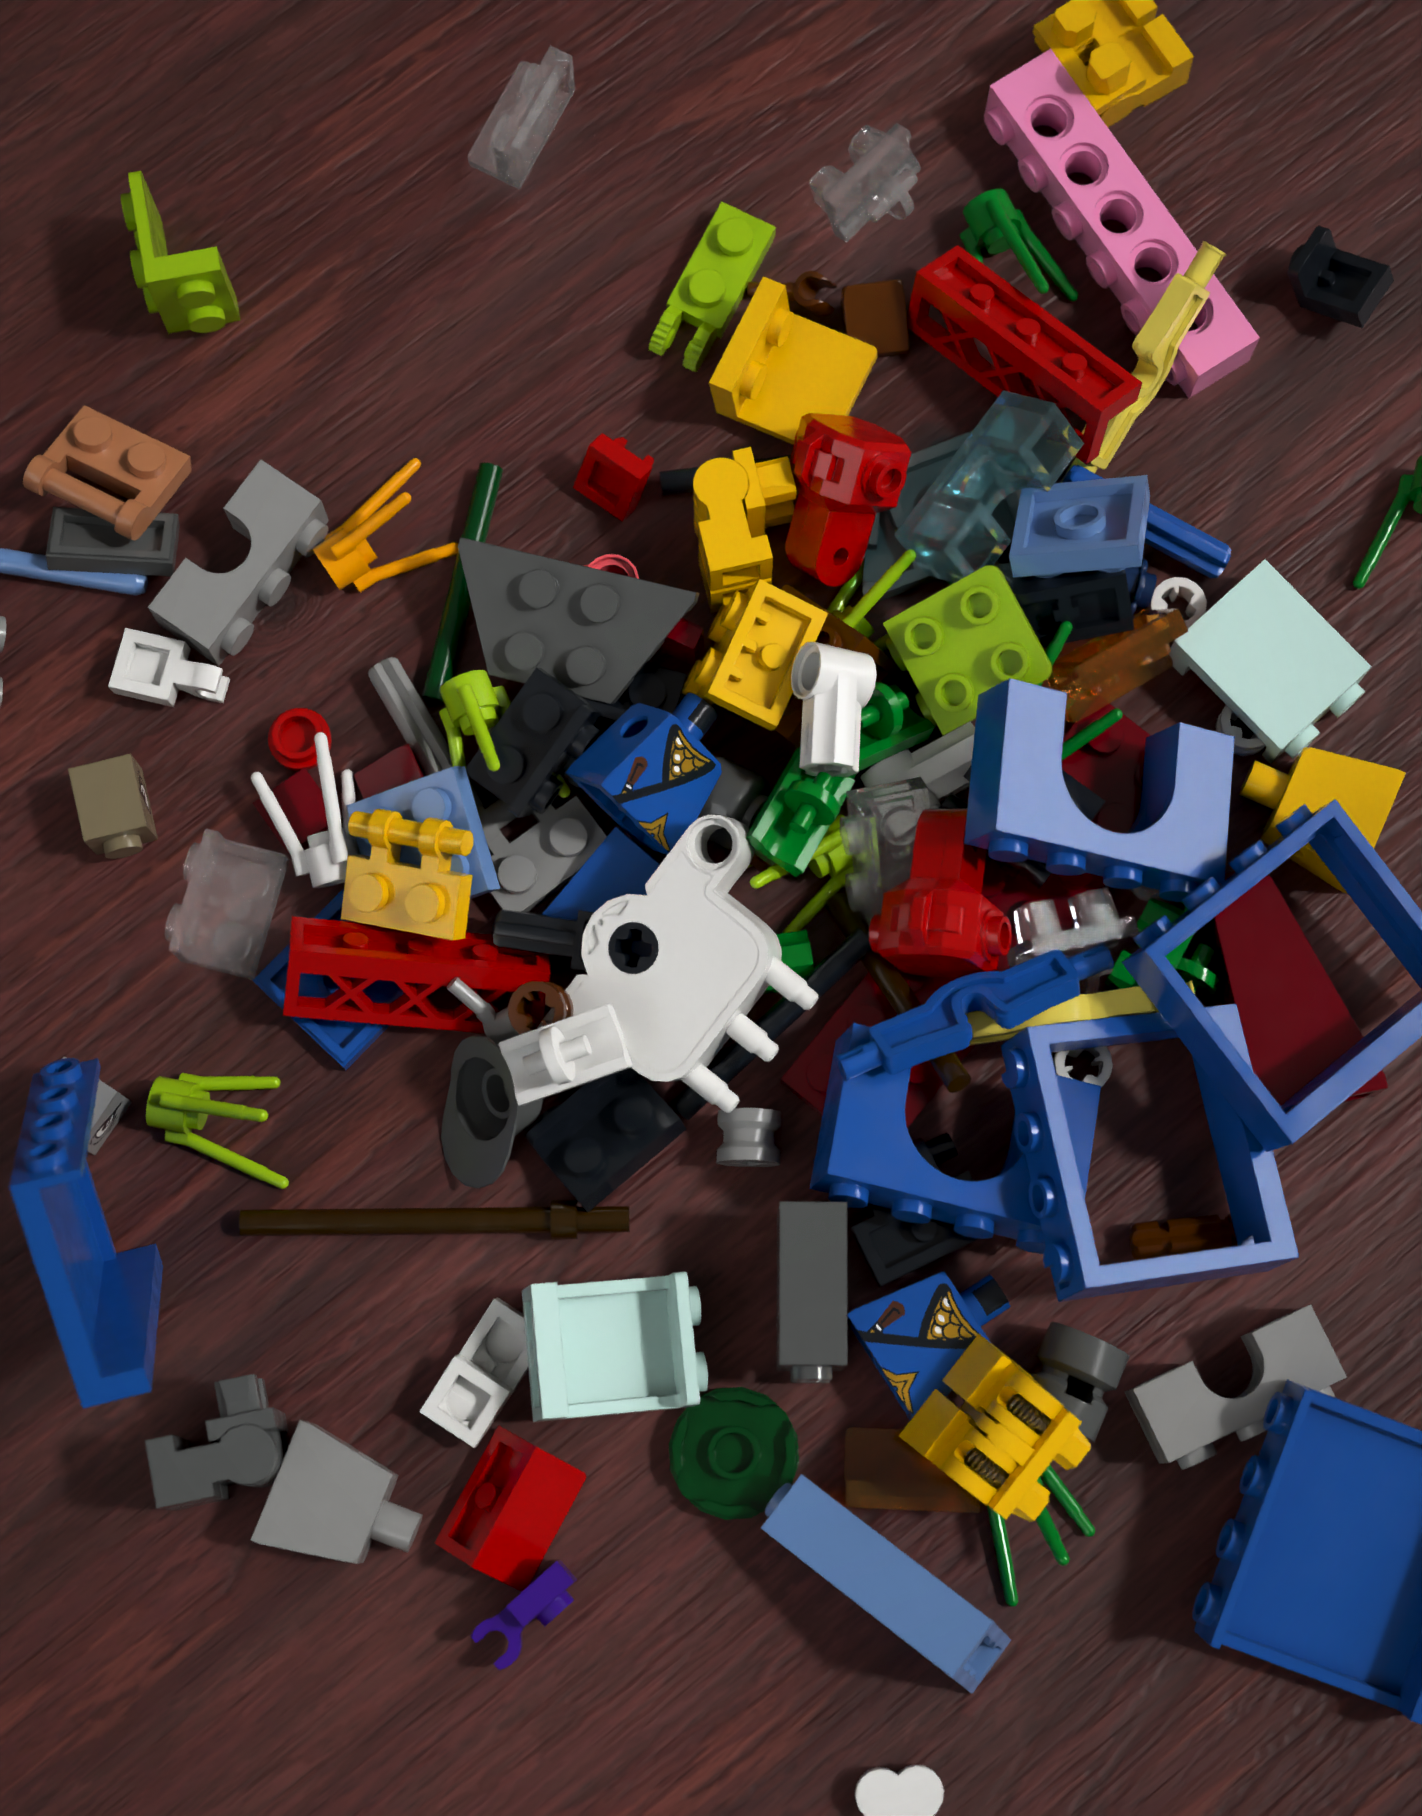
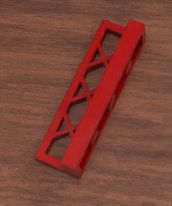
M959 245L916 272L907 314L908 329L1087 465L1098 457L1109 420L1137 401L1142 382ZM930 304L941 311L948 330L928 316ZM973 337L986 345L994 364L989 363L980 356ZM1018 372L1032 380L1039 399L1026 391ZM1066 407L1087 422L1084 434L1072 426L1065 410Z
M292 916L283 1016L485 1033L483 1023L463 1003L455 1009L437 1008L427 996L441 986H447L457 976L484 1001L489 1003L497 1013L499 1010L491 1002L505 992H515L521 985L530 981L549 982V955L499 948L494 944L493 935L466 932L465 939L447 940L359 922ZM301 973L327 975L340 987L326 998L298 996ZM377 980L394 981L405 994L390 1004L375 1003L362 990ZM543 992L538 993L540 1001L530 1002L529 1014L536 1016V1028L544 1017L546 994Z

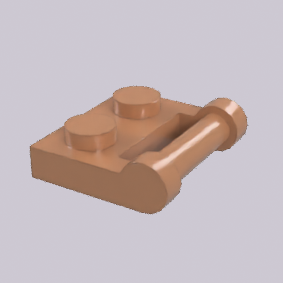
M84 405L43 455L39 454L31 460L24 473L23 486L40 496L50 493L114 524L116 533L135 541L141 537L191 473V457ZM70 470L129 500L123 502L66 474V471Z

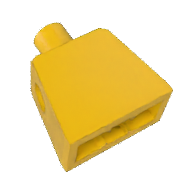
M1304 747L1293 761L1288 774L1255 760L1245 778L1239 795L1272 809L1261 836L1262 840L1268 845H1271L1282 836L1275 826L1297 808L1306 804L1309 810L1314 812L1336 799L1374 849L1406 772L1312 747ZM1309 842L1289 857L1337 890L1347 894Z

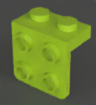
M141 170L129 172L128 178L131 192L121 194V204L127 229L129 232L134 231L138 250L130 251L131 265L137 287L143 288L149 313L159 312L168 333L185 330L208 333L223 328L226 323L240 321L237 298L217 246L168 255L161 217Z
M994 565L978 569L883 622L890 636L886 638V644L892 658L903 672L909 671L919 690L915 697L922 714L934 726H938L942 735H946L976 720L978 695L1008 678L1038 685L1047 680L1052 673V664L1004 574Z

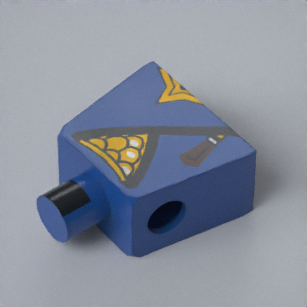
M690 692L685 695L672 714L668 711L637 703L632 705L571 764L565 773L639 845L668 855L687 828L697 820L722 774L721 763L700 742L701 738L718 717V713L707 701Z
M943 1271L854 1309L847 1314V1324L909 1420H911L935 1389L945 1396L952 1391L942 1381L978 1334H981L991 1342L981 1327L1011 1308V1305L998 1283L990 1274L961 1293H958L949 1277Z

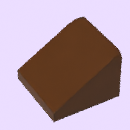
M896 279L848 285L842 288L840 307L845 335L876 347L877 357L909 353L905 293L902 280Z

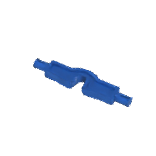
M1101 942L1097 946L1066 958L1061 950L1054 949L1002 972H977L957 978L935 991L926 1004L870 1027V1042L834 1056L837 1069L846 1082L881 1065L888 1074L893 1075L924 1061L965 1049L973 1039L972 1025L968 1022L966 1016L969 1012L982 1011L1002 1028L1012 1029L1051 1007L1079 996V981L1107 969H1112L1114 967L1112 955L1109 949L1105 948V944Z

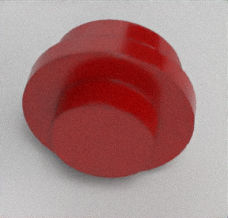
M293 708L280 714L272 723L268 733L269 749L276 761L285 768L300 771L305 767L306 770H310L318 766L314 736L318 732L325 733L330 752L332 745L331 731L325 719L317 712L307 708Z

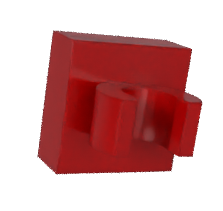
M601 433L589 444L573 488L623 522L637 507L653 468L654 458L647 455L642 460L626 449L628 440L619 437L612 440Z

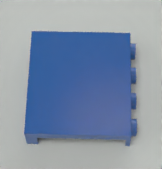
M65 1058L47 1064L39 1073H35L32 1076L9 1188L82 1408L84 1409L152 1391L163 1264L156 1244L116 1253L86 1160L101 1066L98 1058L80 1063L76 1058Z
M1287 1379L1282 1393L1276 1392L1266 1408L1263 1427L1268 1432L1259 1456H1251L1243 1470L1240 1480V1492L1244 1496L1235 1520L1228 1519L1220 1532L1216 1546V1555L1220 1558L1213 1580L1211 1583L1205 1582L1196 1596L1193 1607V1620L1197 1623L1194 1631L1214 1648L1220 1649L1221 1644L1397 1709L1410 1721L1422 1725V1430Z

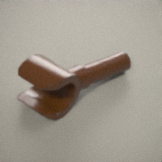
M807 271L801 274L795 282L781 283L786 285L788 301H796L816 316H828L834 311V307L825 301L815 299L816 294L822 288H837L836 284L819 272ZM750 281L748 283L747 293L749 297H753L760 282Z

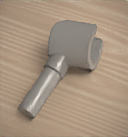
M457 976L447 985V989L476 1014V1017L483 1023L486 1036L498 1046L499 1042L519 1035L509 1020L508 1007L496 1013L489 1003L484 1001Z

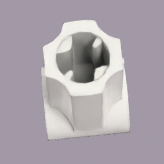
M817 642L805 643L796 654L791 671V688L798 699H803L800 768L805 770V774L817 776L819 772H825L832 777H849L859 773L861 709L866 706L872 696L877 676L876 665L870 655Z
M971 722L913 753H910L909 750H904L886 758L869 768L861 776L862 782L892 833L900 832L917 824L923 810L938 809L941 806L940 802L945 800L951 792L956 794L970 786V782L963 776L972 765L975 727Z

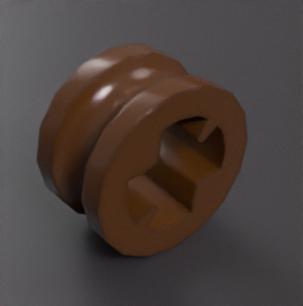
M530 981L521 985L512 994L508 1004V1017L512 1027L519 1035L538 1029L536 1028L537 1018L527 1013V1007L530 1001L541 1000L538 994L540 992L546 994L545 1004L554 1008L553 1019L541 1021L543 1027L573 1016L572 1000L563 987L553 982Z

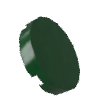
M744 1387L717 1388L700 1397L699 1405L687 1407L677 1419L669 1442L670 1471L681 1494L700 1511L725 1520L752 1518L766 1510L773 1495L784 1484L793 1483L799 1464L798 1436L786 1412L767 1395Z

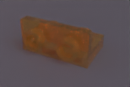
M1179 609L1143 610L1133 616L1134 630L1096 637L1057 659L1052 666L1051 676L1047 680L1051 689L1067 693L1066 720L1078 722L1170 669L1173 661L1168 654L1171 652L1168 643L1188 632Z

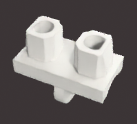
M605 1004L498 1043L509 1067L519 1106L633 1067L612 1004Z

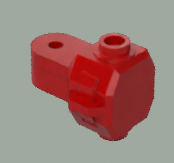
M808 413L801 417L790 458V466L798 492L785 545L786 556L791 565L827 586H840L853 578L862 565L876 514L897 507L900 492L905 485L911 451L901 437L876 424L853 416Z
M925 809L922 811L916 827L910 878L884 893L881 914H875L871 919L869 927L871 949L875 953H880L883 958L903 973L927 977L960 978L977 972L996 971L999 956H1006L1010 950L1012 930L1008 917L1004 916L1002 911L982 895L987 849L964 844L967 809Z

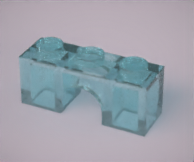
M1003 390L894 536L906 551L913 549L916 552V559L914 561L925 574L952 583L959 581L984 566L994 565L1011 542V539L992 516L996 506L1006 496L1023 488H1035L1048 492L1084 445V442L1055 403Z

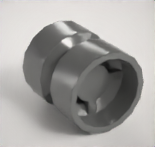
M1051 1322L1036 1355L1043 1367L1041 1372L1030 1373V1375L1064 1405V1408L1082 1421L1078 1429L1089 1442H1095L1108 1410L1102 1396L1104 1392L1117 1389L1130 1356L1121 1349L1090 1334L1060 1323ZM1067 1379L1077 1383L1076 1389L1070 1395L1065 1393Z

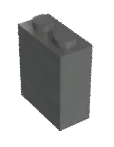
M780 1202L777 1212L776 1371H790V1383H830L832 1371H842L847 1366V1202Z

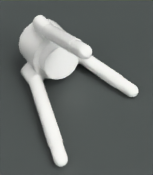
M318 732L314 736L328 831L308 836L309 849H303L263 775L260 772H254L251 775V781L291 855L296 877L310 874L313 888H323L345 883L348 856L360 855L356 838L351 836L348 831L350 817L346 805L356 802L353 772L345 769L341 773L342 827L327 736L323 732Z

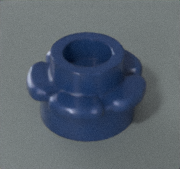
M1142 558L1141 567L1125 569L1132 616L1136 609L1147 610L1156 585L1157 577L1155 574L1147 572L1148 563L1144 558Z

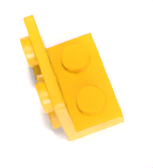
M763 276L709 381L716 413L794 445L795 435L802 416L808 413L849 415L877 359V349L870 344L794 314L789 308L786 285Z
M761 579L745 594L736 591L728 606L723 604L720 607L708 631L707 638L715 642L714 647H710L702 661L698 659L695 662L681 693L684 695L688 692L696 694L710 705L715 703L770 731L774 730L778 726L793 693L791 688V671L796 654L805 643L816 642L828 613Z

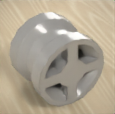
M735 1108L731 1113H725L722 1109L718 1110L717 1125L724 1131L723 1144L717 1148V1164L735 1167H772L780 1165L781 1151L774 1144V1133L781 1127L780 1111L763 1108Z

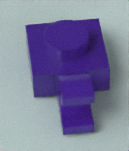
M557 1560L499 1614L482 1621L474 1629L471 1638L477 1643L490 1631L502 1632L508 1639V1649L504 1655L496 1660L494 1665L498 1670L510 1666L521 1653L523 1646L522 1632L525 1626L537 1618L545 1627L568 1607L574 1599L567 1592V1589L577 1579L561 1560Z

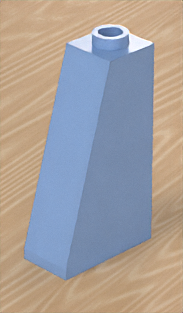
M802 1474L793 1485L790 1483L784 1484L769 1501L765 1510V1515L769 1518L761 1527L762 1530L973 1694L1011 1642V1639L990 1618Z

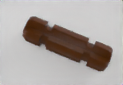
M1230 1213L1223 1220H1220L1219 1215L1170 1219L1167 1220V1223H1164V1226H1159L1157 1221L1135 1223L1129 1231L1130 1249L1134 1259L1137 1260L1157 1258L1163 1252H1168V1255L1171 1256L1220 1249L1224 1246H1238Z

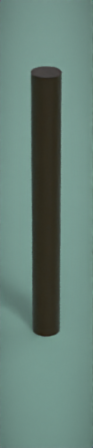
M838 893L827 901L826 909L845 938L858 927H861L869 936V926L846 893ZM871 950L861 959L897 1015L922 1005L897 967L883 958L880 953H875ZM954 1052L928 1060L950 1093L959 1092L970 1083L971 1076Z

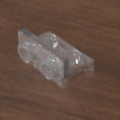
M550 46L540 65L536 63L531 64L527 61L519 63L468 153V162L471 167L520 190L575 92L572 55Z
M921 777L846 791L848 816L840 817L839 826L844 850L847 855H852L854 873L845 875L846 893L852 911L861 910L869 926L872 917L875 914H881L884 893L910 878L917 822L922 811L929 809L928 787Z

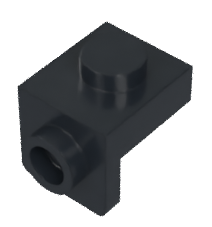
M1319 225L1314 229L1306 243L1300 245L1295 250L1288 269V276L1299 307L1359 328L1364 327L1394 281L1390 266L1337 249L1331 230Z

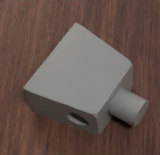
M299 1420L251 1541L262 1545L360 1564L365 1561L373 1539L408 1553L420 1527L423 1515L389 1502L398 1478L396 1473L322 1427L309 1421Z

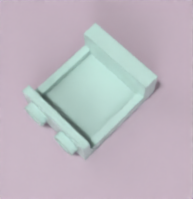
M1266 559L1173 642L1165 657L1182 676L1192 669L1266 745V750L1262 756L1270 764L1284 751L1294 759L1304 747L1309 746L1320 734L1313 725L1329 710L1337 718L1345 713L1365 693L1358 683L1372 667Z
M675 1272L667 1276L565 1285H557V1282L530 1284L522 1290L533 1422L678 1409L700 1404L699 1392L706 1391L708 1387V1370L704 1353L695 1352L693 1326L700 1325L701 1300L698 1288L696 1286H689L687 1272Z

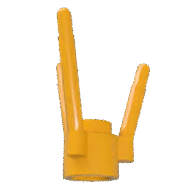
M411 459L341 526L327 534L323 542L312 548L339 590L353 582L361 593L380 580L457 554L458 543L452 542L370 569L368 566L369 563L378 557L366 538L411 502V495L408 492H403L390 503L384 505L381 509L379 508L421 467L419 459Z

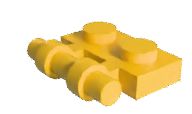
M379 808L372 814L360 811L353 812L348 822L349 834L354 837L368 839L372 847L370 856L349 855L347 858L341 919L447 940L465 939L473 875L450 871L452 854L468 856L470 854L474 841L472 832L453 828L450 821L429 817L424 822L406 820L402 818L399 812ZM401 846L419 848L422 854L421 865L400 862Z

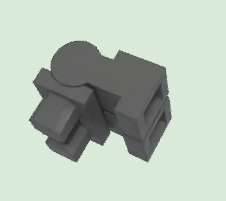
M250 1374L214 1382L220 1418L205 1421L208 1440L214 1444L191 1448L190 1440L175 1435L145 1440L157 1509L177 1511L230 1499L228 1490L230 1485L240 1484L259 1488L274 1484L287 1452L286 1445L280 1438V1434L289 1432L285 1413L274 1407L269 1408L263 1378L257 1379V1375Z

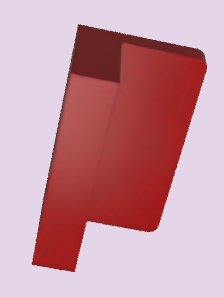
M498 1425L434 1544L470 1567L519 1591H524L529 1586L583 1486L586 1474Z

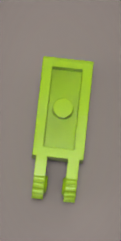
M721 202L666 303L667 309L664 311L653 332L648 349L662 356L671 346L682 321L698 327V330L685 350L682 365L694 372L698 371L716 337L721 338L747 291L748 283L752 282L774 241L776 227Z

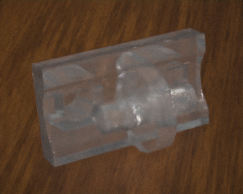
M896 123L885 133L865 125L851 139L848 150L851 160L855 164L845 174L832 165H824L810 179L809 186L814 201L827 213L834 235L846 243L869 220L877 223L886 213H889L898 220H904L914 210V203L908 191L918 182L916 174L921 168L909 147V140L912 137L908 129Z
M1107 887L1086 891L1067 899L1075 928L1062 931L1053 899L1025 904L1013 911L1019 944L1012 947L1007 954L1009 966L1012 968L1054 949L1061 950L1066 958L1097 946L1101 942L1105 944V948H1113L1118 945L1119 940L1135 937L1139 933L1135 916L1119 919ZM1113 968L1079 981L1080 994L1097 993L1099 976L1111 974Z

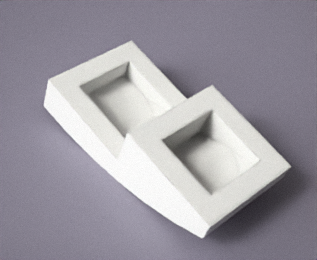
M494 1298L460 1353L454 1356L419 1412L475 1448L528 1371L524 1314L500 1298Z

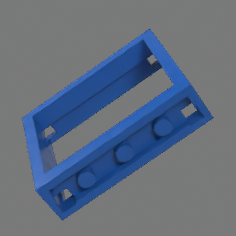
M1336 799L1314 812H1311L1306 804H1303L1275 826L1281 833V837L1267 848L1261 840H1258L1228 863L1235 871L1233 875L1220 885L1211 877L1181 900L1188 910L1172 923L1166 915H1163L1139 932L1133 939L1140 948L1122 962L1266 1152L1296 1142L1422 1037V990L1283 1105L1279 1106L1165 956L1309 842L1422 989V911Z
M1237 1004L1204 1007L1252 1069ZM1160 1012L1030 1026L1000 1045L1006 1072L1001 1074L1005 1086L1011 1090L1016 1112L1014 1123L1015 1140L1020 1151L1025 1153L1031 1179L1029 1202L1034 1215L1040 1219L1046 1246L1043 1254L1044 1268H1051L1058 1302L1267 1272L1299 1258L1273 1150L1265 1151L1192 1055L1238 1246L1100 1266L1051 1053L1179 1038Z

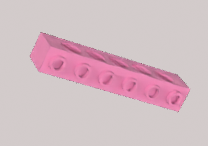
M1049 49L990 85L984 114L985 124L991 136L998 144H1007L1019 160L1018 169L1026 185L1035 193L1041 191L1053 208L1052 216L1057 228L1066 239H1075L1087 255L1086 263L1092 277L1102 288L1109 287L1122 304L1121 313L1124 321L1137 336L1159 303L1176 273L1184 276L1198 251L1054 52ZM1041 125L1050 126L1059 135L1044 137L1036 133L1033 128ZM1074 172L1084 173L1094 183L1079 185L1072 182L1067 175ZM1117 220L1123 223L1128 231L1112 233L1105 229L1101 222ZM1142 267L1152 268L1160 273L1163 280L1157 282L1146 281L1137 274L1136 269ZM1214 274L1205 287L1210 292V295L1194 320L1198 329L1187 332L1166 377L1170 384H1179L1188 398H1191L1247 363L1260 339Z

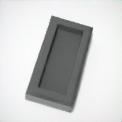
M53 507L46 551L48 570L172 576L175 571L180 530L179 515L159 513L141 537L133 541L116 533L114 524L81 508Z

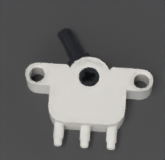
M706 815L695 820L687 828L645 884L647 895L625 894L608 900L595 912L578 910L577 920L505 909L497 913L495 922H493L492 933L493 942L499 948L572 958L570 968L586 970L587 974L576 975L565 990L570 995L573 1003V1016L605 1004H612L633 1065L631 1068L652 1081L671 1082L682 1080L711 1105H717L725 1113H731L739 1103V1097L728 1088V1084L710 1071L707 1066L730 1037L750 1053L758 1055L765 1062H769L775 1057L779 1051L778 1045L768 1038L767 1033L746 1017L769 985L790 1002L797 1003L804 1010H810L819 998L818 993L807 985L806 980L781 961L782 949L778 937L773 930L728 893L749 866L754 856L755 848L747 840L749 829L746 825L725 816ZM725 828L730 833L733 841L732 851L723 862L716 864L708 855L707 841L713 832ZM642 940L645 943L652 944L651 956L641 957L636 953H632L631 946L633 941ZM552 1007V1009L549 1011V1013L545 1016V1018H544L543 1020H552V1019H553V1017H554V1008H553V1007ZM540 1023L537 1028L543 1027L542 1023Z

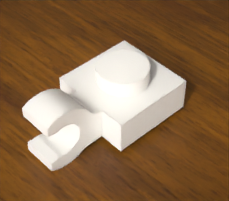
M125 628L108 687L114 694L174 707L179 690L202 699L224 703L230 679L229 677L222 676L223 669L220 667L187 661L191 648L185 641Z

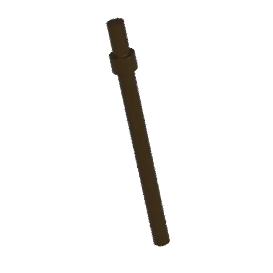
M551 1200V1207L250 1209L240 1211L239 1231L241 1236L551 1233V1239H578L579 1233L630 1232V1206H595L592 1210L586 1212L583 1207H578L577 1200Z

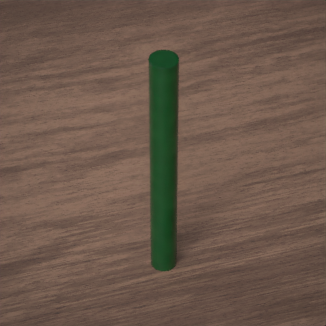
M485 462L479 464L462 538L486 543L503 474V469L500 466ZM459 549L422 694L424 700L436 704H445L439 689L446 681L453 677L471 604Z

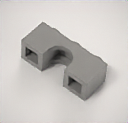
M261 459L223 508L233 529L251 540V548L246 560L232 571L211 573L185 558L148 606L159 626L178 639L185 641L188 646L217 666H220L228 654L234 656L244 648L254 630L253 620L266 604L273 606L281 599L291 581L290 571L303 555L310 557L314 554L312 548L323 542L328 532L326 524L329 519L322 501Z
M1311 1304L1296 1309L1240 1336L1251 1357L1253 1372L1248 1387L1236 1398H1224L1210 1391L1203 1383L1193 1361L1181 1364L1124 1392L1159 1464L1177 1460L1181 1470L1217 1454L1212 1442L1236 1431L1240 1442L1266 1431L1263 1427V1420L1268 1403L1276 1392L1282 1393L1287 1379L1335 1397L1330 1385L1347 1378Z

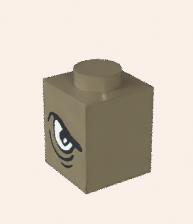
M131 753L68 769L83 840L96 855L104 853L105 857L109 859L124 858L141 852L143 850V843L158 840L143 769Z

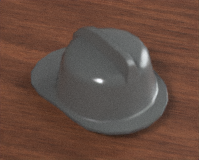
M473 1035L462 1040L454 1052L451 1081L443 1114L441 1133L444 1157L452 1174L463 1185L477 1189L493 1184L504 1172L511 1154L514 1136L532 1126L541 1114L543 1099L526 1105H518L513 1079L500 1047L490 1038Z

